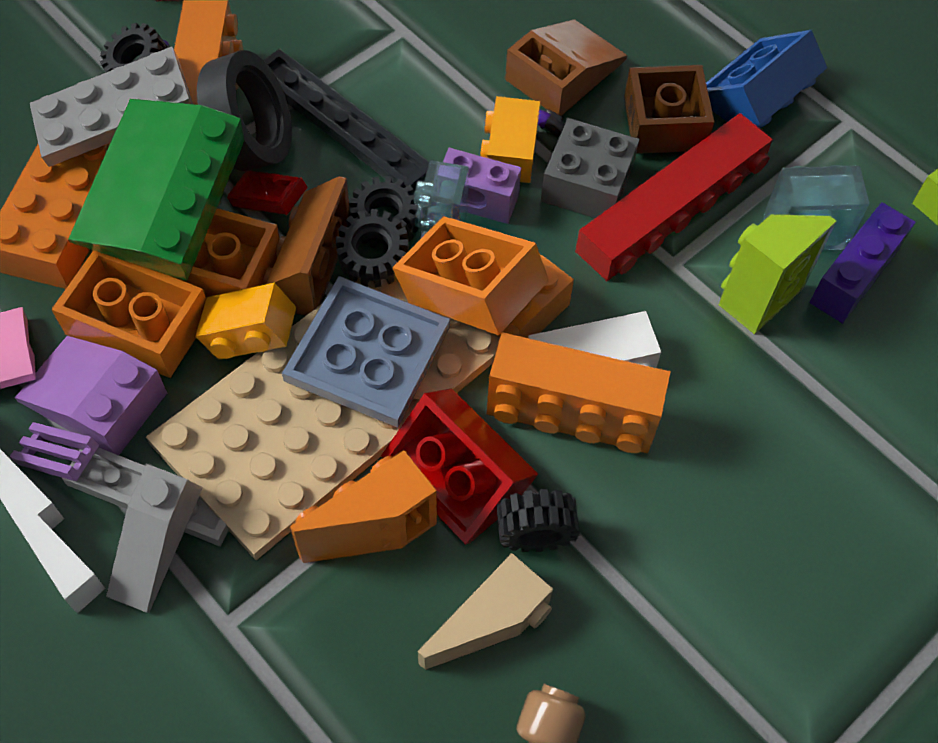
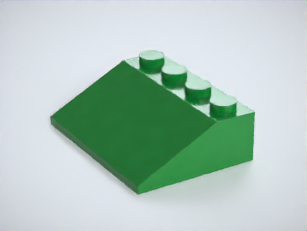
M130 99L68 238L69 242L188 281L244 142L241 118L203 105Z

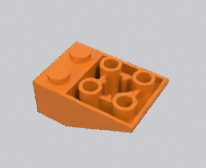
M404 450L394 457L387 456L382 458L372 467L368 475L357 482L349 481L336 490L332 499L320 507L312 506L299 514L295 523L290 526L301 561L307 563L403 548L437 524L436 490Z

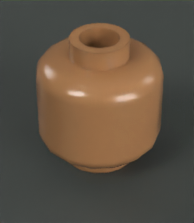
M546 684L543 685L542 690H532L526 697L516 730L523 739L529 741V743H577L586 718L585 710L578 705L580 697Z

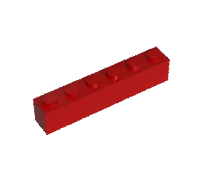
M739 113L582 227L578 233L575 252L606 281L618 273L625 274L645 252L653 253L660 247L665 237L673 231L675 233L681 232L689 224L693 216L700 211L702 213L707 212L716 203L718 197L725 192L732 193L735 191L743 179L750 173H759L769 161L767 154L773 139Z

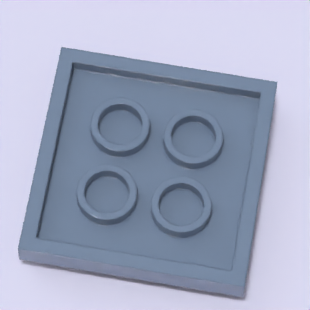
M339 276L283 370V381L398 428L450 328V319Z

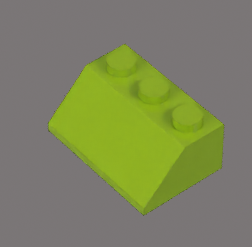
M771 214L758 226L754 223L751 224L738 240V244L741 247L730 261L729 266L732 268V271L721 285L724 291L718 305L753 334L757 333L804 289L837 221L831 216Z

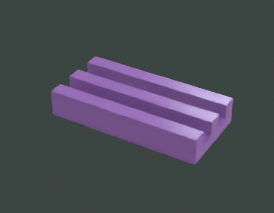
M33 422L29 427L33 435L31 438L23 436L19 442L24 447L21 452L14 450L9 458L20 466L77 481L98 449L99 444L92 437ZM43 440H48V441H52V442H55V443L67 445V446H70V447L82 449L83 452L78 451V450H74V449H70V448H66V447H63V446L51 444V443H48V442H44ZM38 451L60 459L75 461V464L72 467L33 455Z

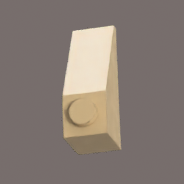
M511 553L418 651L419 665L426 670L518 636L529 625L534 629L537 628L552 610V607L548 604L550 603L553 588Z

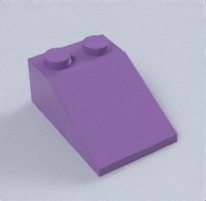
M66 336L36 372V380L28 381L15 399L70 432L92 437L99 444V448L119 455L165 397L167 391L157 369L121 350Z

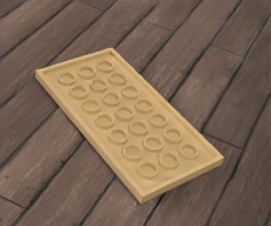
M395 274V281L389 285L386 279H382V287L375 288L374 281H369L368 288L408 303ZM358 278L355 283L361 284L360 279ZM321 304L291 327L286 347L256 353L146 436L152 448L178 476L203 487L200 493L203 502L219 519L223 520L229 532L257 560L291 532L290 526L295 523L299 514L309 507H320L333 497L340 486L355 479L379 459L424 393L450 388L458 393L492 365L500 337L449 318L450 328L397 428L283 381L282 372L322 306Z

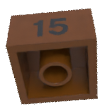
M702 65L634 67L629 69L624 100L630 136L639 139L636 154L687 152L711 134L714 118Z

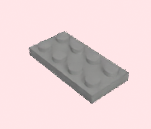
M173 47L152 53L147 57L117 67L109 72L31 102L30 108L41 157L48 167L111 143L130 99L193 104L179 58Z

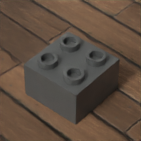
M567 118L544 173L541 202L589 217H598L621 200L634 166L639 139Z

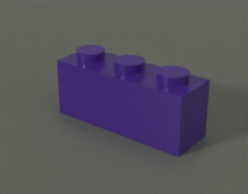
M881 202L823 275L809 303L843 324L900 250L916 222Z

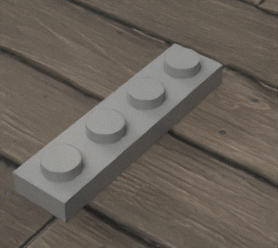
M98 447L77 481L62 479L67 486L127 509L145 465ZM72 461V463L70 464V466L73 467V465L75 464V461ZM199 496L184 532L221 547L229 531L227 525L203 502L201 496Z

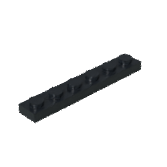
M278 49L264 59L278 79L287 103L383 178L385 176H392L394 184L399 178L404 181L405 187L410 185L414 192L434 175V165L281 49Z

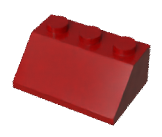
M452 388L424 393L381 454L382 458L387 456L394 457L403 450L408 454L436 490L437 515L465 544L471 543L498 520L497 505L501 504V500L504 498L511 499L510 495L516 493L522 496L538 475Z

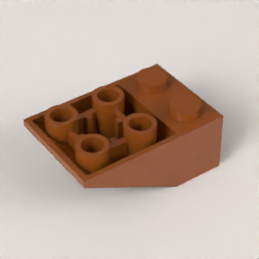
M574 19L531 30L507 50L505 80L534 101H540V105L545 109H549L562 116L621 65L628 55Z

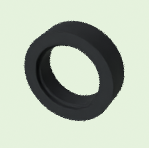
M240 50L207 62L202 67L197 81L198 105L241 118L244 142L233 168L242 172H248L284 160L291 146L292 124L286 97L271 68L261 57L248 50ZM236 84L241 88L250 104L255 121L256 140L249 133L239 112L235 90Z

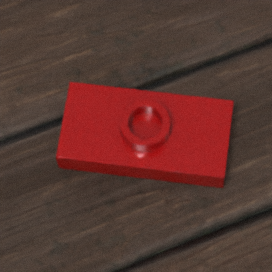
M248 171L245 172L230 191L227 198L234 207L288 215L308 187L301 177Z

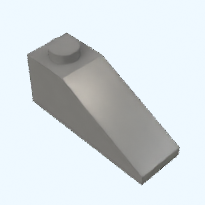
M146 464L127 507L107 597L150 613L203 489L202 486Z

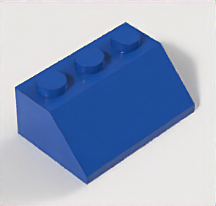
M812 30L760 38L706 82L712 111L726 122L741 113L758 128L768 124L775 112L790 105L794 101L793 97L815 84V78L827 69Z

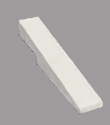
M0 449V499L64 600L76 613H79L106 588L52 530L64 520L60 512Z

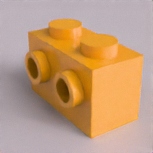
M496 96L494 111H487L485 133L490 134V139L482 140L480 156L522 167L520 182L530 183L540 101Z
M275 282L207 297L195 337L219 360L286 347L296 306Z

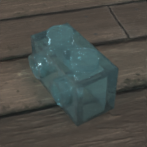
M430 160L425 181H418L414 203L419 205L416 213L415 227L421 228V238L443 216L462 222L466 221L468 212L469 166Z

